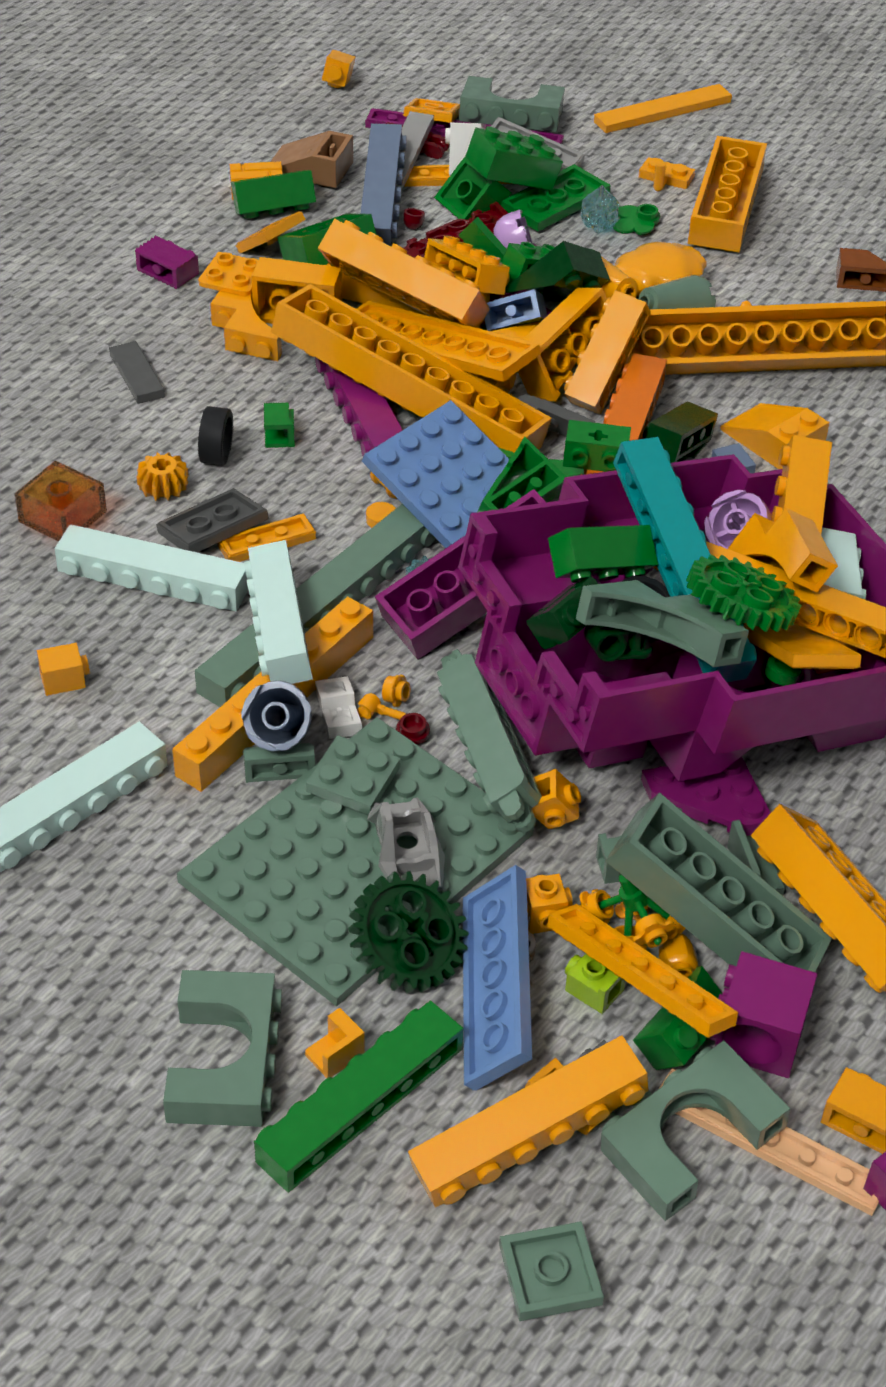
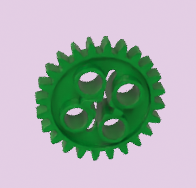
M709 555L708 559L701 556L699 561L694 560L686 578L688 582L687 588L692 590L691 595L699 597L700 604L710 605V612H720L723 614L722 619L732 618L738 626L742 622L746 623L752 630H754L755 626H759L764 632H768L769 627L776 632H779L780 628L788 630L789 626H793L801 608L799 604L800 598L793 596L795 590L785 588L786 582L775 580L777 575L764 573L763 567L753 568L752 564L748 561L742 564L735 557L733 560H728L723 555L719 559L713 555Z

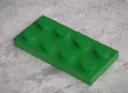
M573 164L559 171L552 190L530 186L502 200L501 206L508 213L522 210V217H525L527 225L538 232L609 195L611 185Z

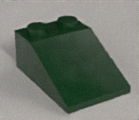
M562 241L506 286L505 291L515 295L535 289L543 294L544 302L566 299L576 288H601L610 279L600 252Z

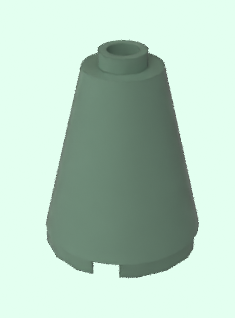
M690 275L647 287L641 291L638 298L646 302L649 309L715 307L716 305L715 295H711L709 288L712 287L711 283L704 277Z

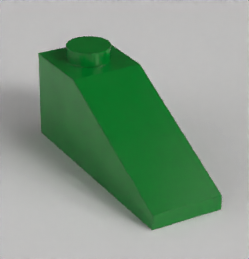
M703 966L697 967L688 977V979L719 998L720 994H723ZM662 1006L633 1041L655 1070L684 1066L707 1037L697 1032L689 1024L676 1015L671 1014Z

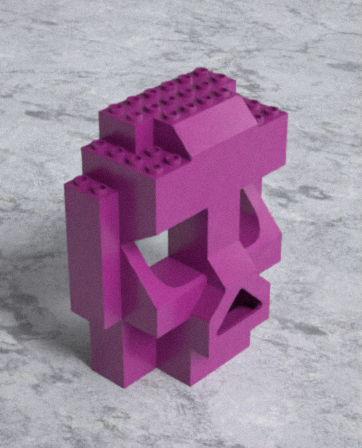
M734 454L670 463L675 476H678L681 480L683 494L687 503L692 505L695 521L699 530L704 532L707 542L710 541L705 533L706 516L709 518V514L713 509L711 505L723 494L735 490H743L747 493L755 494L765 502L771 514L774 506H778L779 496L775 495V485L778 476H782L783 469L750 473ZM616 470L565 477L558 501L470 514L458 568L487 610L475 664L535 756L575 748L587 767L594 768L642 758L649 742H651L677 781L680 782L721 773L753 747L806 736L815 749L821 752L885 738L886 658L860 648L857 653L861 654V664L858 669H839L817 674L813 668H802L801 675L796 684L783 686L772 682L766 676L765 667L771 655L756 645L754 647L757 653V661L747 679L726 682L719 671L703 673L695 655L662 640L650 644L653 651L649 658L614 660L610 662L601 660L584 637L585 627L567 642L557 644L547 650L541 647L528 627L526 620L539 612L543 606L565 588L574 584L570 578L555 577L548 538L567 528L639 525ZM827 484L822 527L856 534L857 548H861L859 568H863L864 571L861 585L862 589L866 590L865 600L886 607V544L833 484ZM654 567L645 570L646 575H647L650 571H652V570L654 569ZM619 575L618 578L599 581L598 576H592L598 584L622 582L625 579V575ZM764 684L769 688L750 693L738 690Z

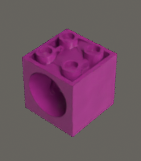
M741 951L737 966L729 964L723 985L725 988L723 994H720L718 998L738 1012L736 1026L709 1037V1039L716 1041L715 1046L724 1040L750 1067L789 1079L818 973Z

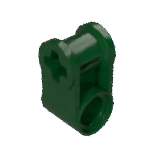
M587 625L585 627V639L603 661L646 659L652 655L653 648L650 645V636L605 626Z

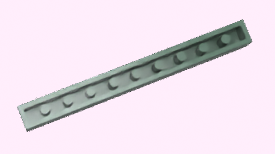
M403 504L296 588L304 634L347 596L357 602L365 596H370L378 585L384 580L392 578L396 570L405 563L411 562L419 551L434 542L435 537ZM254 624L250 625L195 669L196 693L218 707H221L261 672Z

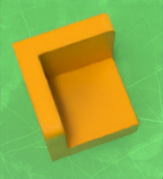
M338 1008L328 1015V1034L305 1050V1056L326 1078L333 1077L346 1068L348 1062L355 1055L365 1053V1032L341 1008Z

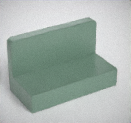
M299 743L285 751H269L260 747H247L243 750L246 783L298 779L315 766L314 745L311 743Z
M740 820L732 821L727 845L728 850L783 896L785 887L777 875L776 865L770 864L757 852L759 845L751 835L746 836Z

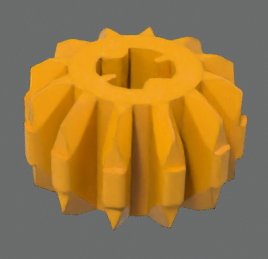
M157 452L156 456L148 455L145 457V461L138 463L137 485H139V490L144 492L145 497L153 495L155 501L160 497H165L169 500L171 495L180 497L181 491L187 490L188 468L186 463L182 462L180 456L172 457L170 452L160 455Z

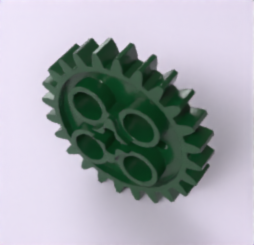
M394 871L387 879L380 876L374 882V885L370 883L363 890L364 895H360L354 901L358 908H355L349 914V917L357 922L348 928V932L356 934L358 937L350 943V947L361 948L362 953L358 955L356 961L367 960L370 963L365 971L366 974H370L375 970L379 972L378 984H381L388 978L391 980L392 991H395L403 983L406 994H410L416 989V986L423 993L431 985L435 988L444 982L443 978H450L455 974L453 968H457L463 963L459 955L464 953L468 947L460 941L467 937L469 932L459 929V925L466 920V917L456 916L454 913L460 906L459 902L452 904L447 902L451 894L450 890L442 894L437 892L439 881L436 880L428 886L426 885L425 874L420 875L414 881L411 871H407L401 879L398 873ZM402 900L411 905L413 912L405 909ZM378 924L386 927L389 936L380 932ZM428 927L436 931L439 940L431 936ZM406 929L410 930V935L406 932ZM404 951L409 952L414 957L415 964L410 963L406 959Z

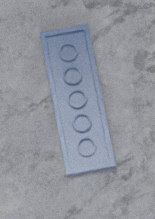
M517 865L463 897V916L466 917V920L463 922V930L469 932V935L463 939V944L468 947L463 953L464 1085L472 1090H478L532 1060L526 871Z

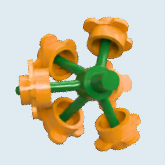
M621 874L619 876L621 884L619 895L610 897L606 891L598 889L592 890L591 893L587 891L580 893V906L606 924L609 923L610 918L614 914V905L618 904L615 907V914L620 919L625 918V925L617 926L614 929L645 950H647V946L649 948L660 946L667 939L671 940L685 930V927ZM650 908L656 913L649 915Z

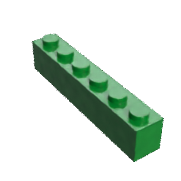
M431 1000L420 1009H413L399 1026L391 1032H384L377 1039L375 1045L365 1053L355 1055L348 1062L345 1069L335 1077L325 1079L319 1085L317 1091L305 1101L296 1102L289 1109L287 1115L276 1124L268 1125L262 1129L256 1140H254L255 1162L289 1193L462 1051L464 1028Z

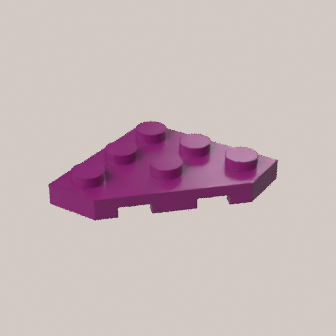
M742 757L721 773L680 782L677 781L668 766L642 770L641 781L650 800L658 793H661L676 807L681 808L682 812L688 817L708 824L711 820L727 826L728 833H730L732 821L740 820L746 836H750L771 813Z

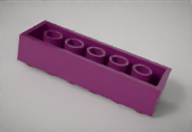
M533 489L506 508L546 503V501ZM465 536L375 596L381 616L417 660L487 613L486 608L458 568Z

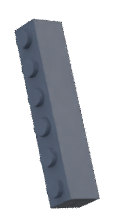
M371 123L360 214H371L376 234L384 240L383 243L392 246V238H397L398 222H394V220H399L400 204L396 203H401L402 189L398 185H403V169L400 168L405 167V152L402 151H406L407 135H402V125Z

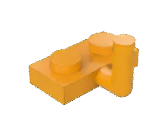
M648 157L639 169V178L654 181L653 188L655 191H661L665 185L687 189L695 177V169L683 164L665 162L660 158Z

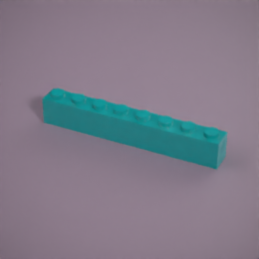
M659 437L621 442L613 464L639 525H650L658 561L657 567L670 597L689 595L692 593V590L687 588L688 582L686 578L694 560L699 561L701 556L708 559L709 555H711L706 545L705 534L702 530H699L694 518L693 507L690 503H687L682 491L681 480L678 476H675L670 464L669 453L663 449ZM747 638L739 664L713 667L697 656L696 658L703 673L719 671L726 682L747 679L757 661V653L754 645Z

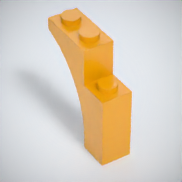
M219 291L210 303L212 326L224 328L225 350L279 361L282 356L281 338L271 332L272 328L256 314L253 308L252 293L249 296H241Z
M785 508L776 522L754 513L728 547L731 551L772 566H782L790 581L816 593L838 567L813 520L788 508Z

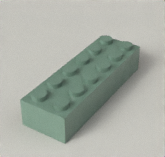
M658 793L635 813L606 859L609 865L728 964L737 966L740 953L743 951L816 972L832 940L817 924L661 793Z

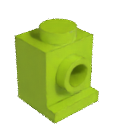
M577 954L574 955L565 968V974L567 975L565 991L601 1014L624 991L625 980L616 976L611 970L587 954L583 957Z

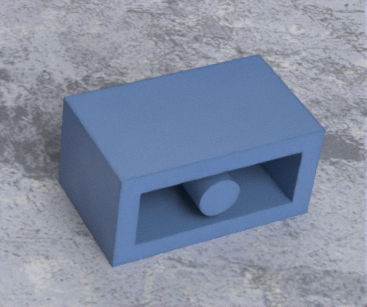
M533 289L487 302L490 310L485 317L487 331H493L542 321L547 317L543 294Z

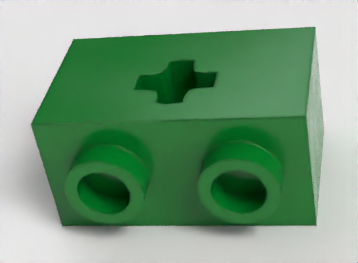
M569 420L563 466L604 472L615 471L614 459L621 442L630 440L631 427Z

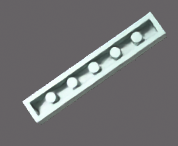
M71 524L54 548L59 572L86 577L99 582L117 584L130 589L134 588L152 592L157 595L183 599L187 602L205 604L218 609L237 612L248 591V579L244 563Z
M286 540L248 548L250 561L244 562L248 579L249 599L253 613L252 619L256 633L255 639L259 652L258 658L262 676L269 675L270 681H284L291 684L313 680Z
M139 721L0 807V872L14 867L30 853L44 848L51 840L65 831L74 829L82 820L94 813L101 812L109 803L122 795L131 793L136 786L150 777L159 775L163 769L168 767L165 743Z

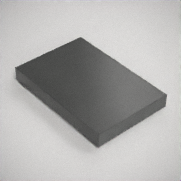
M233 488L162 520L156 526L158 533L178 548L199 552L266 521L269 517L267 509Z

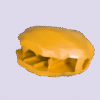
M651 242L637 247L634 251L624 253L618 257L615 266L636 282L638 287L636 297H639L641 291L647 287L690 275L701 276L707 266V261L701 256L699 251L691 246L679 243Z

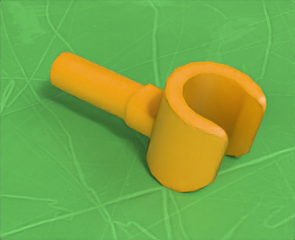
M372 693L364 695L358 702L360 706L357 709L358 714L367 720L375 712L398 720L406 714L381 704L380 699Z

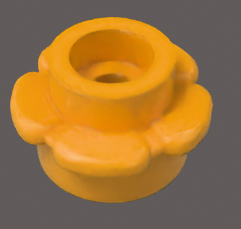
M390 675L386 677L382 686V698L385 702L392 703L393 707H399L402 704L401 701L406 702L409 699L411 686L404 675Z

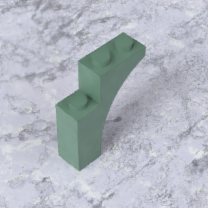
M638 580L583 586L576 619L584 625L612 627L647 635L684 649L713 667L739 664L749 633L748 629L741 625H736L732 619H722V613L710 612L711 606L700 604L699 599L691 594L663 597Z

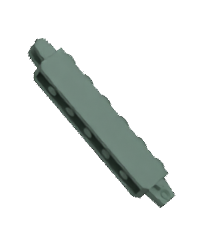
M456 649L450 655L441 659L443 668L437 672V675L442 685L438 687V690L443 699L450 704L447 712L454 723L459 726L455 729L457 736L464 746L468 748L464 751V754L472 767L477 770L473 776L480 788L486 792L483 800L490 812L494 815L499 813L507 823L512 821L519 832L530 831L536 822L532 808L539 803L542 797L504 708L477 668L474 656L472 654L462 655Z

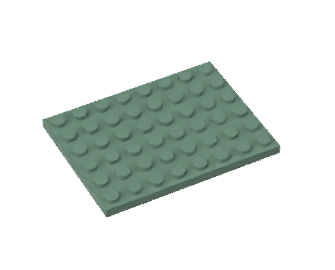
M378 717L349 738L352 741L401 758L398 772L378 803L389 802V804L410 802L413 798L418 797L436 821L433 823L435 832L445 854L443 889L437 892L442 894L450 890L451 894L447 899L449 904L456 903L533 835L534 826L530 831L522 833L516 829L512 821L507 823L499 813L492 814L483 800V796L486 795L484 791ZM317 763L177 873V880L179 884L335 1006H338L377 972L375 970L370 974H366L365 971L370 963L367 960L356 961L362 950L361 948L350 947V943L358 935L348 932V928L357 922L351 919L349 914L355 908H358L354 901L360 895H364L363 890L370 883L374 885V882L380 876L386 877L378 866L381 845L375 824L367 820L368 815L306 792V782L318 765ZM404 835L397 839V844L405 849L413 848L418 843L417 839L410 835ZM402 900L405 909L413 912L411 905ZM378 924L380 932L389 936L386 927ZM406 929V932L410 935V930Z

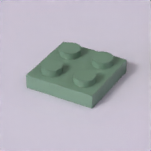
M337 735L308 778L306 792L368 815L374 804L380 801L398 772L401 758Z
M582 1221L500 1236L499 1247L519 1321L603 1305L604 1295Z

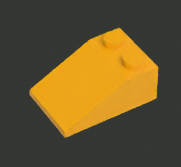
M760 403L721 425L720 430L776 468L783 469L782 465H778L781 447L783 445L787 446L793 435L826 441L830 422L808 408Z

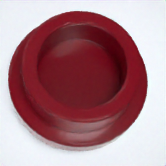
M408 713L401 717L396 725V731L415 744H420L428 739L430 726L421 714Z

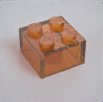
M57 461L51 463L14 493L19 523L57 541H60L70 524L88 528L107 512L104 483Z

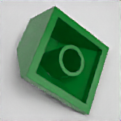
M464 157L434 198L458 219L467 220L472 218L471 213L476 210H481L483 213L490 210V204L498 202L501 205L502 200L508 198L512 192L500 182L486 179Z

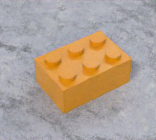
M259 257L251 275L253 308L265 323L273 324L279 301L309 284L342 301V267Z

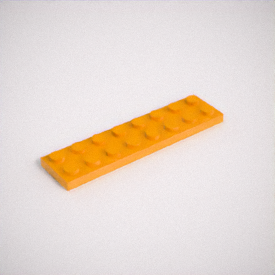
M367 301L356 308L360 312L438 354L462 371L492 378L496 381L504 382L510 379L512 375L541 355L540 345L531 341L372 301Z

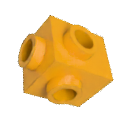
M557 769L534 777L542 795L539 803L532 808L536 819L547 829L561 827L566 823L579 819L581 794L574 783L566 779Z
M560 874L537 875L526 878L528 931L532 934L553 931L547 927L549 913L573 905L569 887L564 888Z

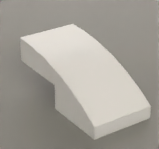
M348 676L315 681L317 697L328 738L334 739L337 735L341 737L353 736L362 729V722L355 706V695Z

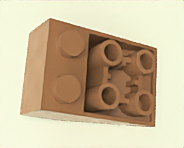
M326 131L283 144L270 162L281 161L283 174L311 170L314 184L337 188L353 164V135Z

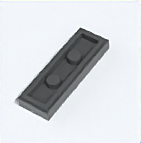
M136 341L109 347L110 357L137 404L165 397L164 387Z

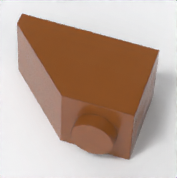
M840 248L836 267L837 288L886 292V261L868 250Z

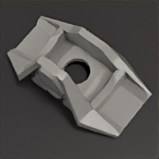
M418 797L413 798L410 802L375 803L368 814L367 820L374 823L381 845L378 866L386 879L394 871L398 873L400 879L407 871H411L414 881L420 875L425 874L426 885L430 886L437 880L439 881L437 891H441L444 882L445 854L435 832L433 823L436 821ZM404 835H410L416 838L418 843L413 848L405 849L397 844V839Z

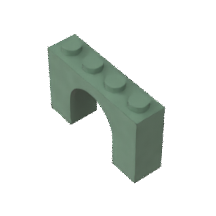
M468 76L460 97L459 121L492 125L500 117L526 129L557 133L563 111L565 87L541 84L539 92L535 97L514 100L494 95L492 93V78Z
M182 970L177 1001L180 1023L229 1026L243 1033L250 1041V1046L240 1059L225 1067L216 1069L168 1067L163 1099L166 1123L262 1127L264 1112H271L273 1090L272 1087L266 1086L267 1078H275L276 1054H270L271 1045H278L279 1021H273L274 1012L281 1013L282 989L275 988V973Z
M724 1040L713 1049L710 1046L704 1048L695 1057L693 1064L683 1071L677 1069L666 1078L661 1088L653 1094L651 1092L645 1093L644 1097L633 1105L632 1110L622 1117L616 1115L604 1125L601 1132V1151L664 1221L696 1198L698 1179L669 1149L662 1137L661 1129L672 1115L681 1110L694 1107L714 1110L726 1117L756 1150L787 1127L790 1107Z

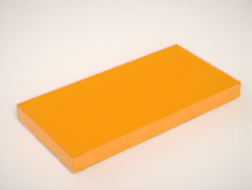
M743 623L744 628L749 630L747 636L749 642L792 668L858 669L860 667L861 654L826 635L793 624V626H789L788 630L780 628V631L776 632L769 627L768 632H764L759 626H755L754 630H752L746 623Z

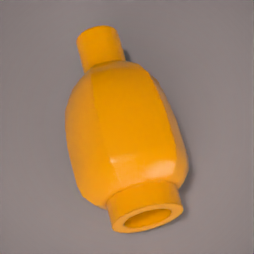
M677 934L673 939H667L659 946V959L688 978L698 967L696 951L690 939L684 934Z

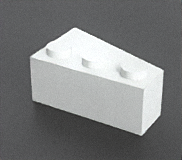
M450 122V128H446L445 143L450 144L449 176L465 157L475 127L486 129V124Z

